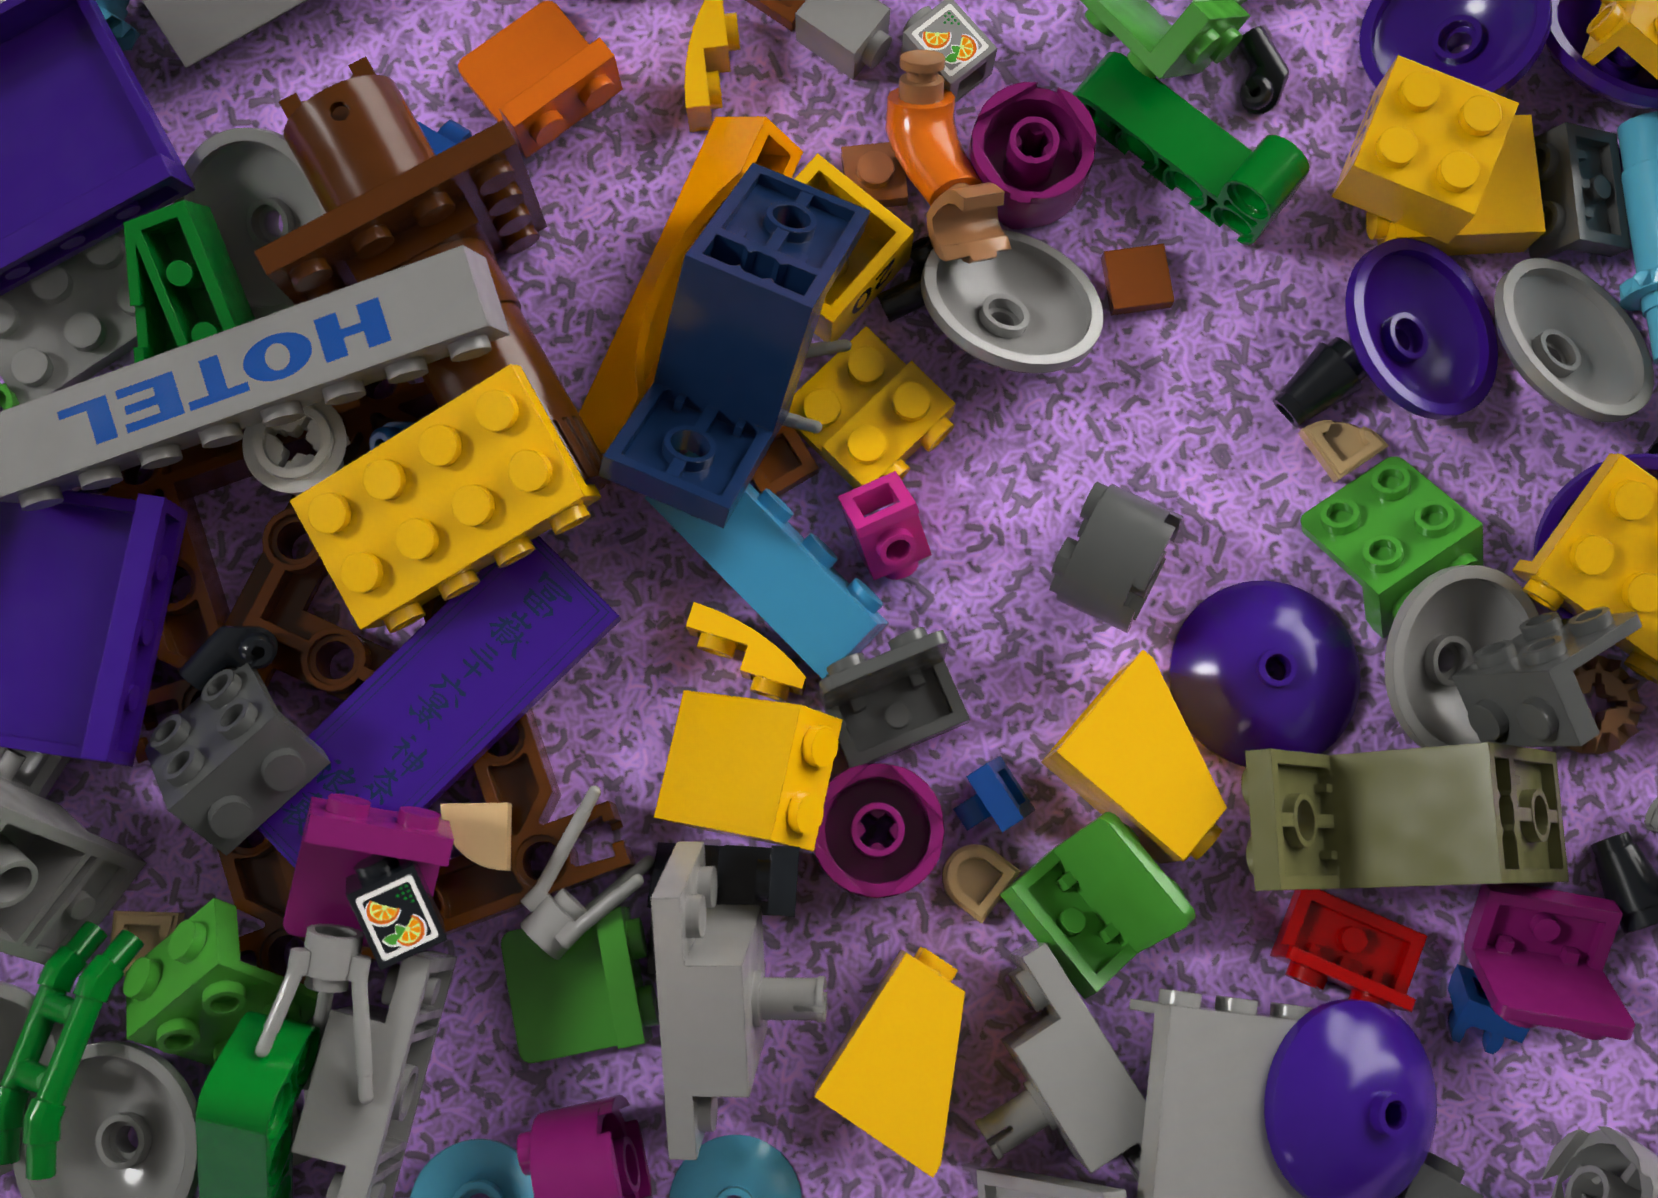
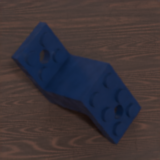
M752 163L685 254L654 382L603 455L599 476L686 512L693 517L724 528L786 420L825 297L864 233L871 211L761 165ZM687 450L697 454L699 457H688L679 452Z

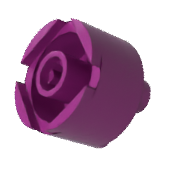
M1021 82L1007 86L986 101L974 124L967 157L983 183L991 182L1005 191L1004 205L997 206L999 222L1008 228H1037L1051 224L1064 217L1080 199L1092 168L1096 146V128L1092 116L1076 96L1059 87L1056 92L1037 87L1038 82Z
M870 763L845 770L828 784L823 820L818 830L814 848L819 865L836 885L857 896L886 898L911 890L931 873L940 858L945 831L939 800L930 786L921 777L904 767L883 763ZM869 816L874 821H878L884 816L890 819L893 825L887 834L893 842L889 847L885 848L878 842L870 847L863 844L860 838H862L866 829L860 821L864 817Z
M616 1095L541 1112L534 1119L531 1131L518 1135V1162L524 1175H531L534 1198H646L652 1196L651 1178L637 1119L624 1122L619 1110L630 1105L624 1096Z

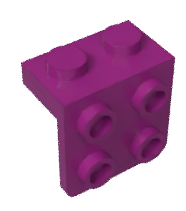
M329 794L328 799L311 797L284 914L283 925L285 930L293 936L306 937L307 927L310 925L335 924L352 927L363 932L346 896V877L355 874L354 866L372 854L417 861L433 896L440 866L448 867L454 837L449 821L441 820V815L435 811L419 807L402 806L399 808V812L370 807V801L352 795ZM364 935L362 946L370 947Z
M1517 883L1481 884L1465 933L1463 949L1493 1011L1510 1024L1522 1028H1535L1538 1025L1569 1030L1591 1040H1603L1606 1037L1620 1040L1631 1039L1636 1024L1603 971L1623 915L1616 902L1609 899Z

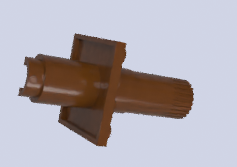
M366 56L348 65L353 73L350 79L320 91L307 101H301L297 93L279 101L281 108L288 118L284 128V138L326 213L254 251L267 276L295 305L462 245L486 257L510 335L491 341L492 350L480 357L455 362L448 356L428 363L429 372L422 376L440 408L510 364L521 366L585 483L595 485L598 491L604 488L610 480L599 476L603 455L520 311L521 304L496 262L498 259L495 254L506 250L508 254H516L531 247L540 237L538 231L547 227L519 147L505 121L502 120L436 155L396 83L387 76L376 75Z

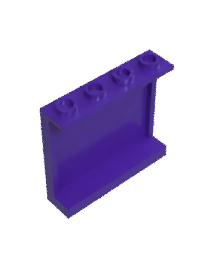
M6 0L0 3V296L123 230L124 222L161 209L196 190L96 0Z
M67 490L62 492L64 498L62 503L34 511H23L20 503L0 502V747L133 767L188 512L165 497L138 493L137 500Z

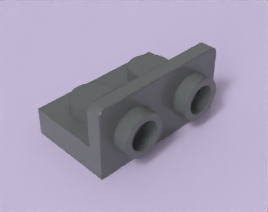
M1565 122L1534 137L1546 232L1528 248L1530 258H1549L1568 249L1606 257H1612L1630 250L1631 245L1621 181L1617 135Z

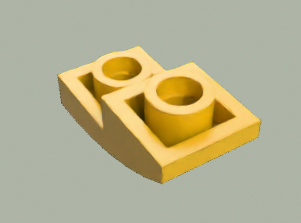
M704 0L691 33L685 65L684 85L686 113L690 132L709 130L713 123L711 109L723 108L719 73L731 72L729 51L740 50L736 12L724 13L723 0Z
M693 602L686 628L690 635L699 638L696 646L698 649L729 659H733L736 649L745 652L740 672L742 678L752 680L750 691L782 702L787 701L789 692L803 696L806 688V676L775 644L739 620L713 608Z

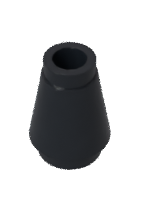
M1335 337L1328 344L1319 343L1281 390V393L1273 399V404L1293 426L1299 427L1306 420H1310L1361 390V381L1367 375L1358 362L1352 346L1342 338Z
M1621 833L1592 844L1591 848L1596 857L1595 862L1605 899L1614 900L1623 913L1620 926L1624 935L1658 924V873L1637 843H1634L1630 833Z

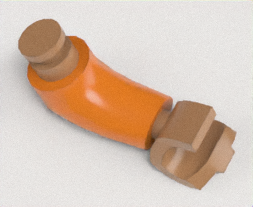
M911 50L902 53L899 66L907 73L900 76L899 88L889 92L887 96L885 130L901 167L931 206L926 215L927 229L932 247L937 256L945 262L962 259L970 264L992 260L997 257V252L1011 250L1008 236L1001 229L998 219L997 206L1004 205L1005 191L991 182L983 183L980 180L958 139L954 122L955 96L952 92L944 89V77L938 74V72L945 68V56L940 52L932 50Z

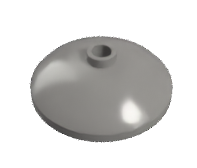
M234 128L215 134L197 147L184 165L196 190L174 201L173 204L187 200L211 208L255 319H259L295 306V304L267 276L254 251L322 216L326 211L288 146L284 135L261 128ZM280 215H281V218H282V221H283V230H282V232H281V230L279 229V216H280Z
M1002 229L1008 236L1011 250L997 252V257L992 260L970 264L962 259L945 262L937 256L934 249L930 252L921 275V293L924 304L941 331L957 347L977 360L1011 372L1049 373L1060 371L1079 363L1091 352L1097 342L1103 327V309L1098 293L1084 272L1068 257L1050 245L1033 237Z
M1546 258L1523 260L1502 276L1494 296V317L1497 332L1515 369L1535 391L1558 408L1572 415L1600 422L1623 421L1641 410L1648 403L1654 388V371L1649 351L1639 330L1627 312L1602 286L1579 270L1562 262Z
M1458 565L1439 570L1424 579L1412 590L1394 618L1385 652L1384 672L1387 695L1400 726L1421 748L1481 743L1477 733L1469 723L1468 712L1452 676L1476 662L1473 656L1476 651L1495 642L1512 640L1521 634L1519 626L1523 622L1539 615L1529 595L1522 590L1523 588L1514 579L1499 570L1481 565Z
M117 1040L87 1044L64 1106L67 1107L61 1120V1139L57 1141L56 1175L54 1177L43 1180H30L26 1178V1144L23 1143V1127H21L20 1160L13 1163V1169L22 1198H192L198 1186L195 1123L197 1101L188 1083L180 1072L164 1057L139 1044ZM29 1090L28 1093H30V1096L25 1106V1113L27 1111L31 1098H36L37 1093ZM131 1127L134 1128L138 1137L137 1148L130 1143L128 1138Z

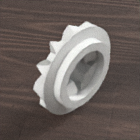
M325 400L303 407L305 416L297 421L274 427H265L263 422L245 428L242 448L246 465L252 475L272 491L298 496L344 467L343 458L346 447L351 443L346 434L343 418L331 405H326ZM304 430L308 431L306 440L317 451V454L315 456L311 454L306 456L297 453L289 461L290 451L276 437L277 433L284 437L289 435L298 438Z

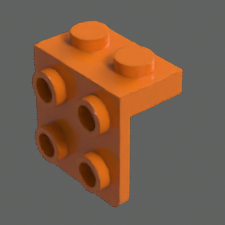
M553 1L539 3L468 53L458 63V70L462 79L497 123L502 120L505 121L517 142L520 152L526 159L623 90L615 55L600 37L589 44Z

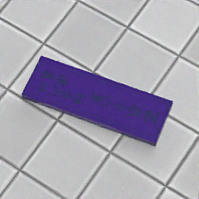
M540 536L531 540L535 550L521 560L503 568H499L497 563L494 562L480 570L476 574L480 580L478 585L450 599L308 735L310 739L325 751L331 763L257 828L294 868L297 862L311 797L328 799L329 794H346L370 801V807L396 812H399V808L402 806L428 809L622 620Z

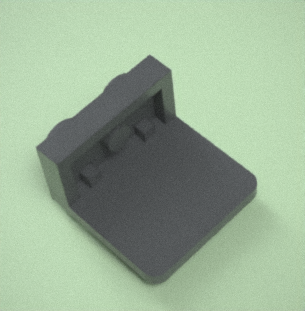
M1598 607L1584 611L1572 618L1564 619L1560 618L1558 612H1549L1523 622L1519 626L1521 634L1512 640L1495 642L1476 651L1473 654L1476 662L1456 673L1452 678L1468 712L1469 723L1477 733L1480 742L1518 747L1582 746L1599 735L1600 732L1573 671L1640 629L1642 623L1637 612L1611 614L1609 607Z
M918 627L888 642L890 651L866 660L863 653L852 654L832 663L826 668L829 676L819 681L821 703L826 714L842 719L838 743L849 768L878 762L969 723V715L944 661L949 642L943 630L927 634L925 627Z
M248 663L242 667L225 669L215 674L207 682L202 694L179 715L174 714L167 717L155 728L145 748L167 810L226 856L331 763L320 746L278 711L257 669H251V665Z

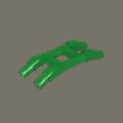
M86 921L65 946L60 945L48 959L37 981V984H40L0 1083V1165L13 1164L20 1160L21 1127H23V1143L26 1144L27 1179L43 1180L56 1175L57 1141L61 1139V1120L67 1107L64 1106L66 1097L103 1002H108L112 989L124 976V969L144 947V943L140 938L125 929H122L101 955H96L87 964V960L104 942L107 934L96 924ZM80 975L73 994H76L75 998L66 996L67 992H71L76 978ZM55 1022L63 1024L64 1027L49 1065L39 1063ZM29 1090L37 1093L36 1098H31L29 1106L25 1113V1106L30 1096V1093H28Z

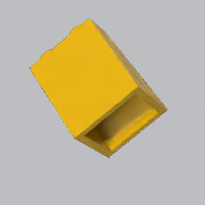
M1142 650L1119 669L1041 763L1100 814L1105 812L1115 814L1136 833L1143 848L1159 864L1177 861L1184 862L1190 856L1198 860L1220 836L1222 829L1215 822L1227 807L1154 658Z
M920 946L914 957L900 950L817 1079L814 1097L933 1178L941 1166L965 991L952 983L958 970L926 948Z

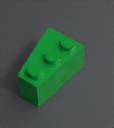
M182 200L124 222L130 306H135L138 347H133L134 363L255 320L210 207Z

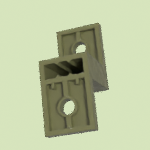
M1491 742L1337 755L1279 749L1245 751L1246 768L1241 778V790L1244 801L1249 806L1251 837L1246 846V860L1248 868L1254 876L1255 891L1569 882L1556 752Z

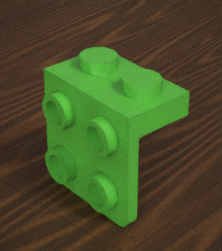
M1080 0L1088 8L1085 12L1087 20L1101 33L1109 37L1115 35L1130 50L1127 54L1130 63L1139 72L1151 79L1156 77L1166 79L1198 74L1207 68L1212 61L1215 64L1220 63L1240 43L1243 35L1238 30L1251 16L1235 0L1191 2L1172 26L1146 0Z
M1400 457L1386 458L1305 512L1300 519L1302 532L1362 586L1366 621L1381 638L1389 635L1399 608L1412 590L1424 579L1439 570L1451 566H1484L1483 524Z
M1111 812L1103 813L1055 846L999 894L1038 942H1044L1048 945L1070 982L1084 999L1097 993L1137 953L1186 928L1196 917L1194 908L1185 898L1180 886L1163 872L1143 848L1136 833Z
M214 897L193 916L182 921L175 928L174 932L144 957L137 959L125 972L123 992L126 996L127 1040L213 1067L246 1012L254 1011L269 1015L284 977L240 960L237 906ZM300 983L285 1019L306 1023L315 1014L318 991L308 989L304 984Z
M616 907L587 930L560 960L552 958L542 950L523 929L509 931L502 937L501 950L519 1055L523 1061L537 1063L618 1046V1049L645 1044L653 1038L651 1026L659 1025L658 1003L653 985H643L639 959L648 956L645 932L640 917L631 919L629 907Z

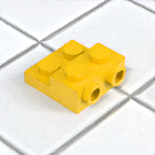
M865 326L850 340L852 347L849 351L838 352L794 394L789 413L817 420L822 424V430L819 433H812L801 429L795 430L854 489L894 471L903 480L910 471V467L905 461L921 446L928 452H931L949 435L955 426L949 419L953 416L956 403L912 360L906 365L879 337Z

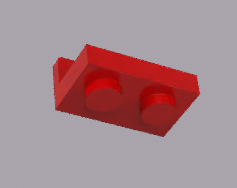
M1320 889L1295 890L1270 956L1289 964L1285 973L1286 976L1310 987L1324 991L1327 981L1350 990L1348 999L1373 1002L1388 1009L1412 1012L1416 999L1406 994L1428 936Z

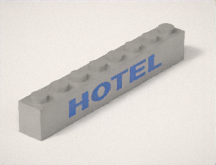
M462 245L0 411V502L20 503L23 511H34L52 507L64 501L62 492L81 486L82 490H95L112 486L123 480L121 471L141 465L142 469H155L172 465L183 459L181 450L198 444H202L203 448H215L232 444L244 437L241 430L243 428L263 422L265 427L285 425L305 416L303 407L325 400L326 405L348 403L365 396L366 390L364 386L386 378L392 384L411 381L429 372L428 363L448 356L455 362L466 361L489 353L492 350L491 341L508 336L510 333L486 257Z

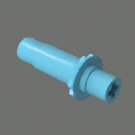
M1658 111L1626 120L1618 127L1617 134L1623 165L1621 181L1636 270L1633 278L1627 279L1619 286L1620 306L1628 311H1642L1643 317L1647 319L1653 363L1658 365Z

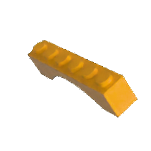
M766 116L715 117L579 411V415L602 455L605 454L654 382L685 254L752 163L792 178L803 151Z

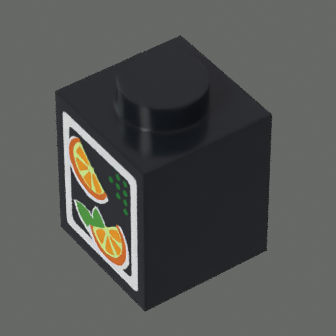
M372 854L354 866L355 874L346 877L347 899L380 970L447 940L444 921L417 861Z

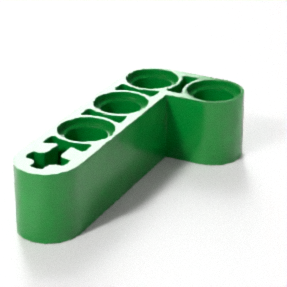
M1115 51L1108 52L1072 93L1089 111L1098 135L1123 154H1126L1129 150L1144 162L1141 167L1170 190L1173 191L1177 187L1192 199L1189 204L1217 226L1221 227L1224 223L1240 236L1237 241L1241 244L1251 245L1256 242L1291 200L1309 173L1310 166L1307 158L1289 140L1277 135H1267L1253 151L1158 79H1151L1139 72L1130 63L1127 56Z
M248 1011L241 1018L209 1072L198 1099L195 1123L199 1198H293V1153L291 1152L293 1146V1107L309 1078L317 1057L320 1043L319 1027L284 1019L269 1054L266 1057H258L255 1053V1048L263 1032L268 1015Z

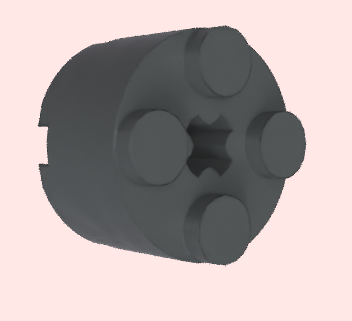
M1096 482L1080 514V517L1084 518L1077 534L1079 541L1070 537L1066 538L1051 570L1055 576L1049 590L1057 594L1056 600L1128 633L1132 621L1138 617L1165 563L1166 551L1164 550L1169 540L1174 542L1184 516L1114 484L1108 487Z

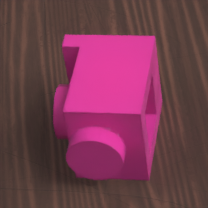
M896 471L837 496L856 548L873 580L883 576L891 580L906 578L916 571L918 561L932 555L918 515L917 504ZM891 503L894 504V505H892V506H889V507H887V508H885V509H883V510H880V511H878V512H876V513H874V514H871V515H869V516H867V517L864 518V515H866V514H868V513H871V512H873V511H875V510H877V509H880V508H882V507H884V506H887V505H889V504H891Z

